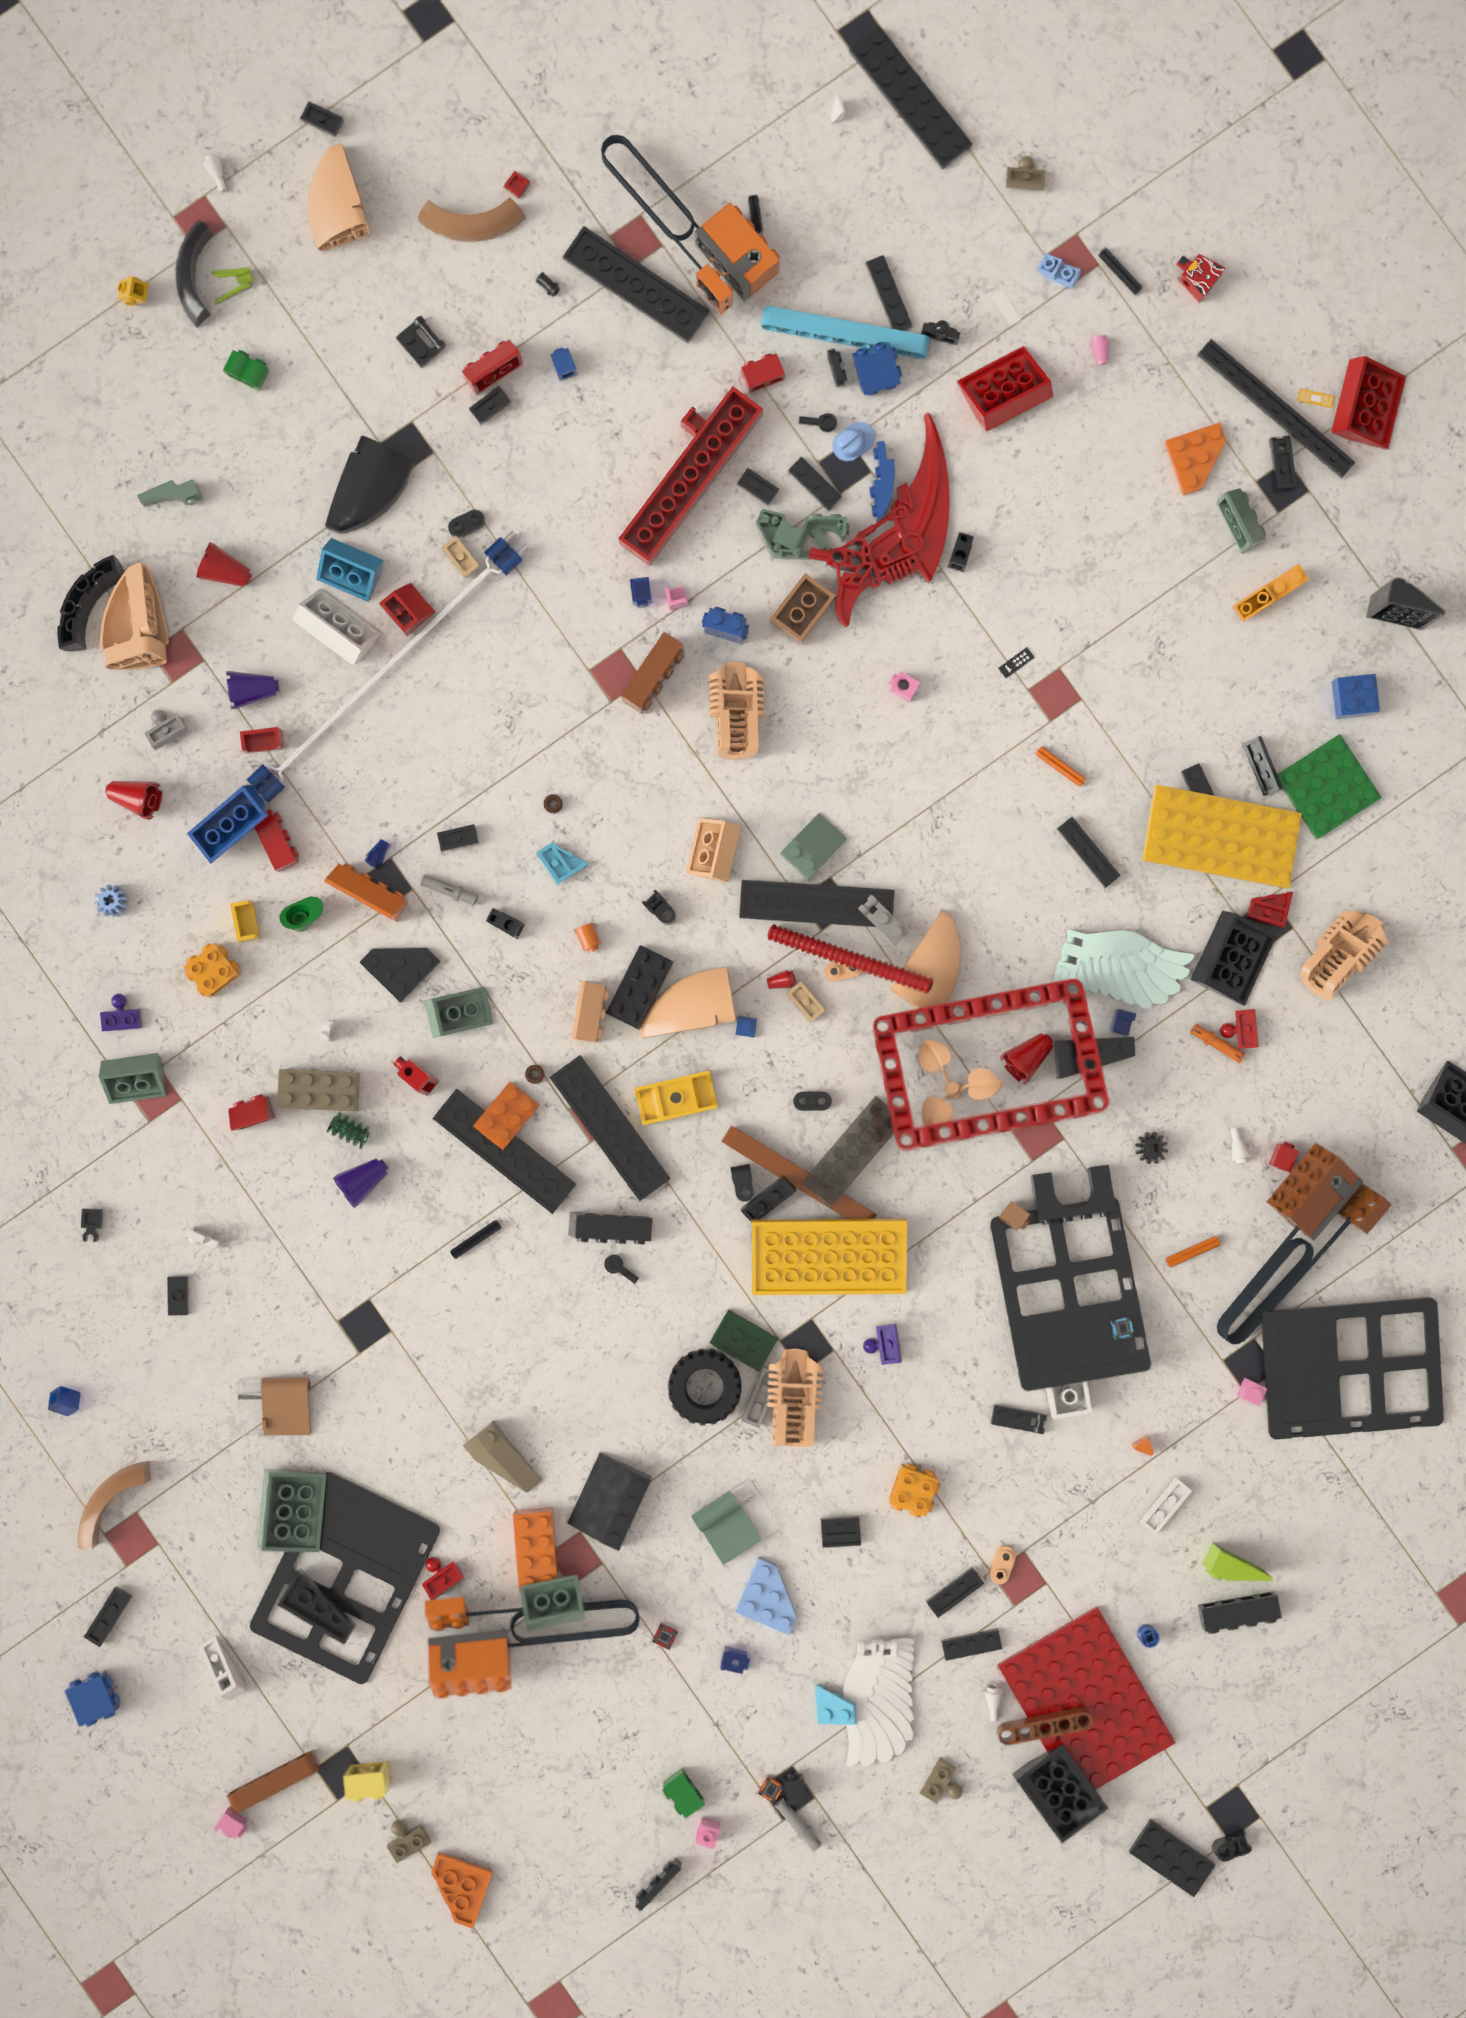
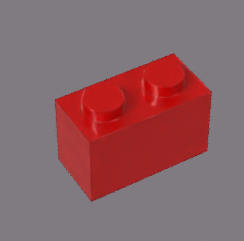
M771 353L766 354L760 360L755 362L754 360L748 361L741 367V374L749 394L785 380V373L777 353L773 355Z

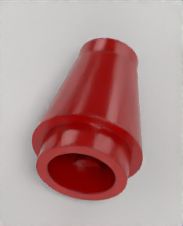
M787 969L767 978L768 988H792V986L796 985L793 970L788 971Z

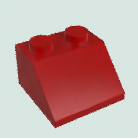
M262 1094L251 1097L252 1101L245 1103L242 1100L233 1103V1107L228 1109L231 1131L242 1130L275 1119L269 1096L263 1097Z

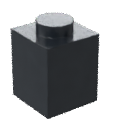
M791 1772L784 1776L788 1806L807 1802L803 1774Z

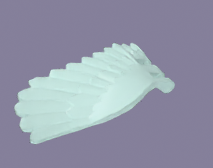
M1068 930L1066 934L1068 938L1064 942L1061 951V961H1058L1055 969L1054 982L1077 979L1082 982L1085 992L1089 989L1092 993L1097 994L1099 991L1105 997L1109 994L1117 1001L1122 999L1130 1006L1136 1003L1142 1009H1151L1152 1004H1166L1168 995H1173L1180 991V984L1176 980L1184 979L1189 975L1190 970L1184 967V965L1194 959V954L1162 948L1144 936L1132 931L1115 930L1084 934ZM1075 938L1083 940L1081 947L1073 945ZM1069 957L1077 958L1075 965L1068 963ZM1070 986L1072 989L1077 990L1076 987Z

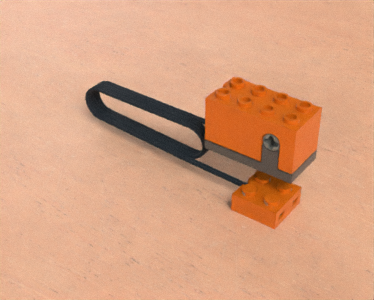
M611 135L605 139L601 147L603 163L670 239L674 240L699 268V271L696 273V287L720 315L733 306V290L745 302L779 273V254L775 249L771 250L768 247V243L763 235L756 233L752 222L744 219L743 213L738 206H733L729 202L699 227L694 221L691 212L627 138L621 135ZM619 143L630 150L690 220L691 226L686 233L682 235L673 234L605 156V151L610 145ZM694 226L697 229L695 231V245L714 266L712 268L708 263L702 268L680 242L690 237ZM720 276H722L726 280L725 283L722 281Z
M464 1597L425 1601V1617L430 1630L443 1631L445 1628L462 1629L464 1626H469V1616L518 1612L511 1620L510 1629L512 1636L520 1642L510 1644L506 1630L428 1638L430 1688L434 1697L440 1699L448 1698L449 1695L464 1697L469 1693L483 1695L487 1694L488 1691L506 1692L507 1689H512L511 1647L626 1636L632 1634L639 1626L640 1617L638 1609L629 1600L583 1603L584 1611L629 1608L633 1610L636 1617L631 1625L624 1628L525 1638L518 1636L514 1632L516 1621L524 1616L523 1608L469 1612Z

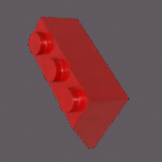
M510 340L502 341L491 352L483 353L476 362H470L465 365L462 374L474 393L478 395L523 365L520 351Z

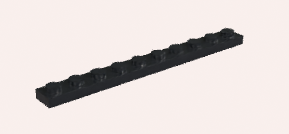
M1212 339L1198 353L1197 356L1340 478L1356 463Z

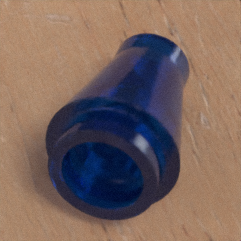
M380 839L365 855L364 861L376 869L379 865L382 866L390 844Z

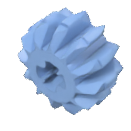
M108 884L106 889L100 888L102 894H95L99 900L95 901L94 904L100 905L97 911H103L104 916L110 914L111 917H116V912L119 914L123 913L121 907L127 908L123 901H127L128 897L123 896L125 891L119 890L117 885L112 888ZM109 898L114 899L113 904L108 902Z

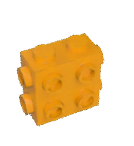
M209 943L201 949L202 953L198 956L193 955L186 961L187 964L183 966L186 970L185 975L191 982L194 980L198 985L197 991L203 997L209 998L213 997L241 975L238 971L240 969L239 965L234 960L231 961L228 958V951L222 944L219 946L215 943Z
M906 1463V1466L901 1464L888 1500L889 1504L892 1505L891 1507L898 1511L908 1510L910 1511L909 1514L920 1518L921 1515L926 1517L927 1513H931L933 1509V1495L937 1494L940 1488L939 1479L935 1476L936 1473L926 1469L922 1472L917 1470V1466Z

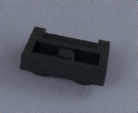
M418 316L411 325L396 336V340L420 368L446 347V343L434 334L422 316ZM420 328L435 345L432 349L415 332L417 329Z

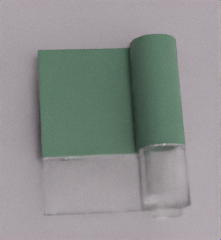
M749 1477L691 1515L696 1526L703 1532L723 1565L782 1527L759 1491L761 1487L756 1479L752 1480Z

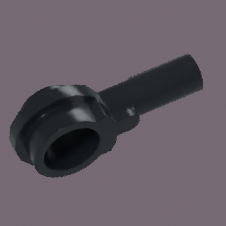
M830 413L820 415L819 418L799 416V424L819 426L820 430L828 433L836 428L837 419Z
M612 1254L605 1259L604 1266L609 1273L616 1274L619 1272L634 1284L638 1281L639 1277L623 1266V1260L620 1256Z

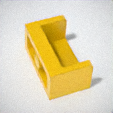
M245 900L230 903L237 941L243 943L261 939L254 902Z

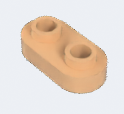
M831 962L824 970L825 977L829 981L854 978L862 972V970L857 971V968L855 971H851L845 964L840 965V962L837 964ZM832 968L837 969V975L831 974L830 971Z
M1002 1545L996 1550L989 1571L991 1580L996 1584L1007 1582L1016 1558L1014 1550L1008 1545ZM1005 1553L1009 1554L1008 1559H1003ZM998 1572H1003V1576L1001 1578H998L996 1576Z

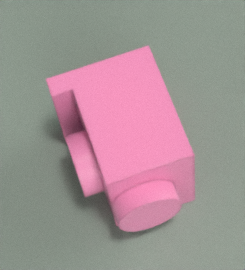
M228 1807L214 1830L218 1831V1829H221L222 1833L230 1838H241L247 1829L244 1825L248 1819L235 1813L234 1810Z

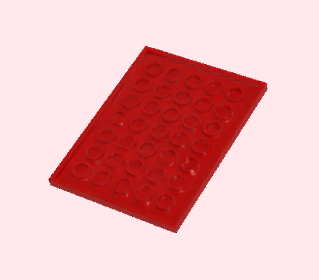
M1097 1606L997 1664L1027 1718L1078 1707L1086 1708L1093 1719L1092 1726L1089 1729L1040 1740L1046 1751L1063 1744L1095 1790L1176 1743ZM1081 1715L1078 1718V1721L1084 1722L1087 1719V1716ZM1062 1719L1059 1722V1725L1065 1726L1068 1723V1720ZM1042 1723L1040 1725L1041 1730L1049 1727V1723Z

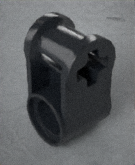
M654 890V894L641 903L664 925L673 924L676 921L675 911L659 892ZM666 911L672 912V918L668 921L662 919V914Z
M750 1164L730 1167L736 1197L740 1201L750 1200L753 1196ZM743 1187L750 1191L747 1198L739 1194Z
M1243 1829L1233 1831L1212 1843L1213 1853L1222 1862H1228L1239 1856H1244L1252 1851V1847L1248 1845L1245 1837L1246 1832ZM1222 1847H1226V1851L1220 1854L1219 1850Z

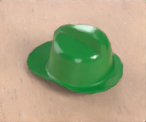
M310 896L285 907L279 916L280 923L285 928L297 932L309 929L313 921L322 914L323 903L321 899Z

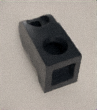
M959 532L947 568L964 572L974 536Z
M492 908L486 919V922L517 940L526 925L495 908Z

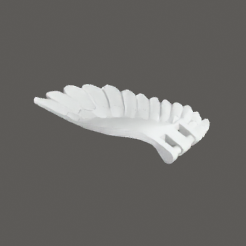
M903 1637L891 1639L890 1641L878 1639L871 1640V1642L858 1640L857 1657L845 1679L842 1691V1698L856 1704L857 1723L855 1725H847L849 1747L846 1765L849 1767L856 1765L859 1761L862 1766L868 1767L876 1758L879 1762L886 1763L891 1760L894 1754H902L906 1741L913 1738V1730L910 1723L914 1720V1717L909 1708L913 1706L909 1695L912 1691V1687L909 1684L912 1681V1675L909 1671L913 1669L911 1662L914 1661L912 1654L914 1652L912 1647L914 1640L912 1638ZM884 1649H890V1653L883 1654ZM871 1650V1654H864V1651Z

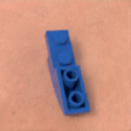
M885 441L877 442L876 448H873L874 460L878 462V467H875L876 479L879 480L873 481V485L870 487V498H874L875 505H872V516L876 517V522L882 520L886 513L895 478L894 459L887 460Z

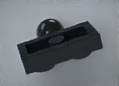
M940 320L937 323H924L921 334L930 337V339L956 346L961 333L955 328L950 327L949 323L945 320Z

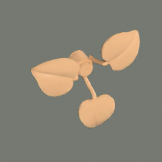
M925 1040L922 1042L918 1055L921 1068L931 1073L936 1072L940 1068L948 1083L946 1085L947 1096L941 1100L937 1096H930L924 1101L921 1109L924 1126L951 1121L954 1115L953 1107L950 1103L945 1102V1100L959 1099L966 1088H969L968 1094L974 1100L988 1099L1001 1089L1002 1082L991 1071L984 1068L973 1070L968 1076L969 1084H965L963 1087L957 1082H951L943 1067L951 1061V1054L948 1048L935 1040Z

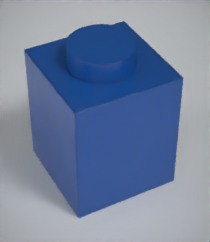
M558 348L550 354L559 381L577 375L569 348Z

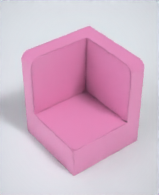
M683 586L670 590L668 587L664 588L669 610L688 606Z

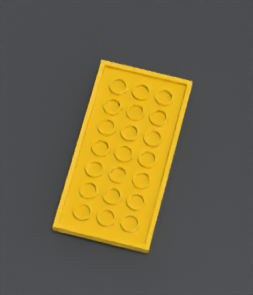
M1155 785L1142 861L1289 889L1302 813Z
M906 1218L752 1220V1295L906 1294Z

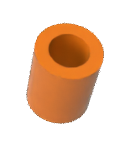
M593 923L575 929L583 951L588 950V953L599 949L598 946L601 945Z

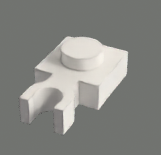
M326 1020L325 1024L322 1023L319 1031L321 1039L332 1041L336 1022Z
M188 1228L185 1234L190 1242L197 1245L204 1243L216 1249L221 1243L220 1240L212 1238L210 1235L195 1228Z

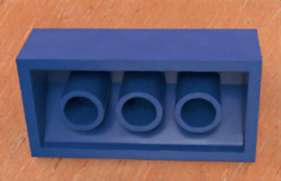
M243 785L192 828L187 835L209 863L212 864L268 816L264 801L252 785Z

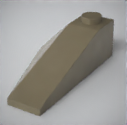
M494 1421L490 1422L463 1445L476 1462L526 1493L542 1480Z

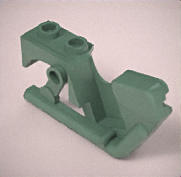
M762 509L756 521V527L771 557L775 559L814 560L808 558L809 551H802L809 532L810 536L815 538L820 549L829 550L830 546L827 545L821 530L836 533L840 537L841 542H844L850 530V524L846 523V517H841L840 514L822 516V514L814 513L811 514V518L806 519L802 527L793 528L787 522L783 513ZM833 555V559L839 561V555Z

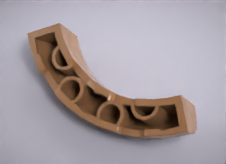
M509 197L505 202L492 210L472 215H462L446 211L428 200L420 211L418 221L432 232L449 237L452 240L477 242L493 239L497 235L511 231L526 217L521 208Z
M149 1461L136 1463L119 1470L107 1478L95 1490L85 1506L78 1529L79 1549H93L99 1544V1528L102 1515L119 1493L128 1488L146 1484L151 1480Z

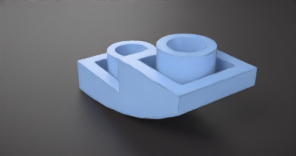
M1046 253L1037 269V272L1072 290L1081 274L1080 269L1064 264L1062 259Z

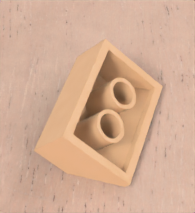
M699 818L686 874L728 882L741 826L726 821Z
M581 981L572 1033L573 1039L596 1043L597 1039H601L603 1028H600V1021L604 1020L606 1009H603V1003L608 1000L609 990H606L605 985Z

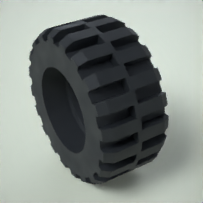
M699 1349L695 1352H689L684 1357L682 1356L677 1364L674 1365L668 1382V1396L674 1410H677L679 1416L683 1419L686 1418L692 1424L699 1423L701 1426H706V1424L714 1425L720 1420L727 1419V1416L735 1411V1407L739 1404L742 1391L740 1373L735 1367L734 1362L728 1359L725 1354L718 1353L713 1349ZM700 1369H710L716 1372L723 1382V1392L720 1398L709 1405H701L694 1402L687 1392L689 1377Z

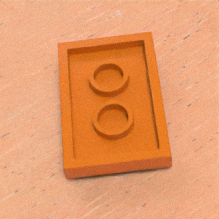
M509 1082L473 1127L504 1150L540 1105Z

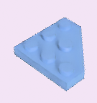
M758 1557L736 1608V1613L789 1635L796 1620V1614L777 1566Z

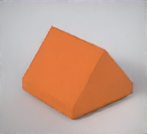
M1147 1436L1132 1443V1447L1135 1450L1150 1456L1154 1455Z

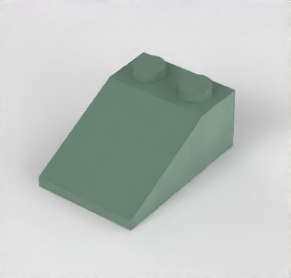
M818 813L786 846L780 855L805 879L809 880L847 838Z
M485 987L424 1001L433 1038L493 1024Z

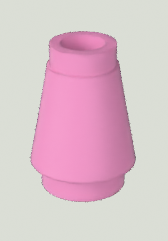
M1106 335L1091 338L1092 343H1090L1097 365L1107 364L1109 340H1107Z

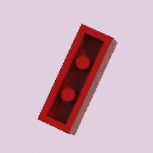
M269 809L267 810L268 816L254 828L274 870L280 872L299 863L297 859L299 853L295 846H291L289 842L291 837L287 829L283 830L280 824L283 822L280 814Z

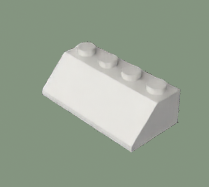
M321 588L299 604L293 618L295 623L353 666L365 657L381 635L379 631Z

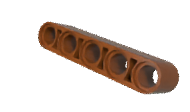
M1078 1707L1001 1723L997 1727V1735L1002 1744L1014 1745L1087 1730L1092 1726L1093 1719L1086 1708ZM1081 1715L1087 1716V1719L1084 1722L1078 1721V1718ZM1062 1719L1068 1720V1723L1065 1726L1059 1725V1722ZM1042 1723H1049L1047 1729H1040ZM1023 1727H1030L1029 1732L1026 1734L1021 1733V1729ZM1004 1731H1011L1009 1737L1004 1738L1001 1736Z
M308 1751L227 1794V1798L234 1812L239 1813L313 1775L320 1770V1767L312 1751Z

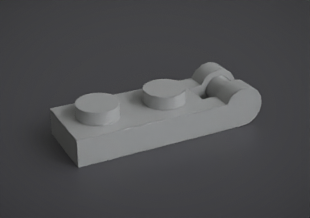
M870 895L867 898L868 901L864 905L861 904L858 910L896 946L909 931L874 896ZM874 906L877 911L872 915L869 910Z

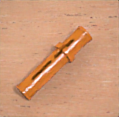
M1197 1023L1193 1026L1196 1030L1191 1029V1035L1204 1041L1205 1045H1210L1227 1055L1238 1064L1242 1061L1238 1056L1244 1058V1052L1217 1037L1213 1031L1209 1032Z

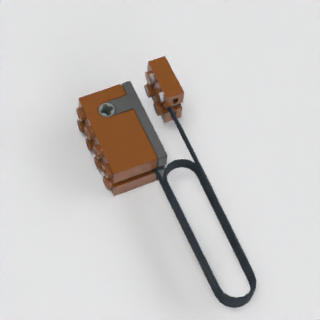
M1317 1143L1312 1146L1267 1200V1203L1294 1229L1220 1317L1217 1324V1332L1230 1344H1240L1262 1323V1314L1266 1311L1274 1310L1349 1224L1368 1234L1392 1205L1385 1197L1364 1185V1181L1340 1157ZM1336 1214L1346 1220L1314 1258V1249L1311 1243L1303 1238L1291 1240L1298 1231H1301L1304 1235L1315 1241ZM1305 1244L1306 1250L1301 1260L1234 1333L1228 1335L1231 1325L1298 1246Z

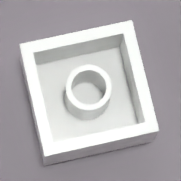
M1087 1381L1046 1388L1050 1414L1053 1419L1092 1413Z

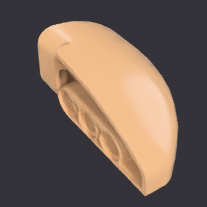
M342 143L331 146L326 150L315 170L311 183L309 218L312 232L320 251L329 250L370 235V229L364 215L365 210Z

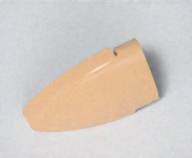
M143 563L132 565L126 569L113 589L107 603L100 634V647L104 650L107 669H143L159 666L167 662L165 645L169 643L164 613L152 574Z
M944 911L940 912L903 967L905 971L908 969L911 973L914 971L916 974L926 975L927 978L932 977L933 986L931 991L925 994L924 991L919 992V989L913 990V987L908 988L907 985L902 986L901 983L898 985L896 982L890 988L892 992L917 1009L948 1003L954 991L959 975L961 958L956 923L950 915Z
M727 967L697 972L681 979L665 990L652 1004L640 1028L642 1038L716 1026L715 1016H717L718 1024L735 1022Z

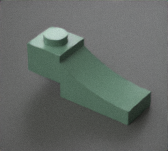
M193 479L178 486L173 480H170L137 495L144 507L163 501H182L185 505H194L199 502V499L203 498L197 483Z

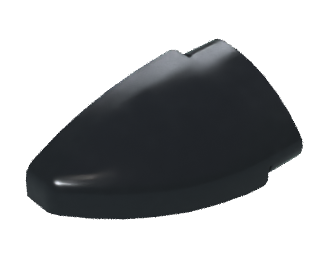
M361 435L354 452L350 453L342 472L325 527L337 534H344L364 527L379 518L390 509L405 490L408 484L407 479L415 463L399 452Z

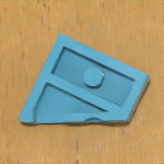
M553 842L536 852V855L557 885L588 866L586 861H582L569 851L561 849L560 846Z
M821 1684L816 1685L818 1724L855 1725L857 1723L856 1704L842 1698L836 1692L832 1693L824 1689V1686Z

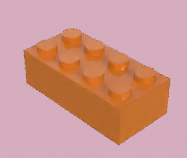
M553 1507L515 1510L513 1513L520 1593V1586L558 1579L559 1571Z

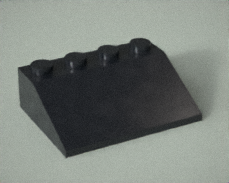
M1394 578L1371 595L1366 618L1423 630L1443 617L1446 611L1412 583L1406 582L1403 578Z
M1222 911L1190 980L1245 1006L1276 936L1236 913Z
M1446 1061L1422 1098L1417 1112L1465 1144L1466 1072L1450 1061Z
M599 1453L568 1524L598 1542L619 1551L648 1489L652 1476Z
M1063 1744L1027 1762L1012 1774L1062 1844L1109 1809Z

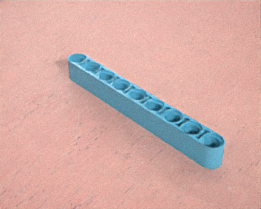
M773 306L764 307L761 328L765 330L859 348L866 347L868 349L874 347L878 342H889L892 347H895L897 355L918 359L927 358L930 337L923 334Z

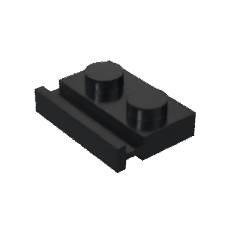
M859 1516L821 1518L823 1548L861 1546Z

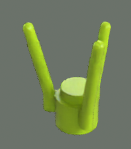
M249 267L213 270L211 272L216 274L217 278L236 276L238 284L242 283L241 286L216 299L215 303L217 304L243 289L250 288L249 283L253 282Z

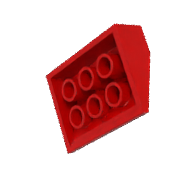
M1024 346L957 380V384L975 417L986 432L1053 397L1051 380Z
M1367 356L1349 359L1331 433L1347 440L1387 450L1407 376Z

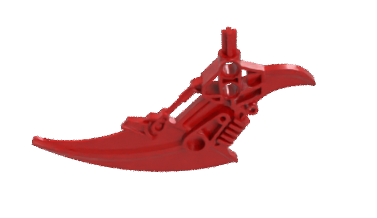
M930 413L924 415L926 430L925 446L917 474L909 488L907 482L897 487V501L892 504L891 511L887 516L863 531H859L853 540L842 547L829 548V550L810 547L809 559L824 561L826 565L836 569L838 589L835 597V613L839 622L845 628L850 624L851 612L856 599L866 588L871 586L873 589H877L884 580L887 584L891 585L892 581L897 582L898 579L907 578L908 575H914V572L921 574L924 580L930 583L940 562L948 530L950 490L944 450ZM887 521L894 522L895 526L868 544L865 537L876 531L878 527ZM853 545L860 546V551L851 550L848 548H850ZM833 555H839L842 558V561H835L833 559ZM852 558H857L860 561V565H854ZM861 569L867 570L865 573L857 574ZM840 570L849 571V572H854V573L852 574V573L844 572L843 575H842V578H841ZM870 570H872L873 575H874V577H875V578H873V579H872V577H871Z

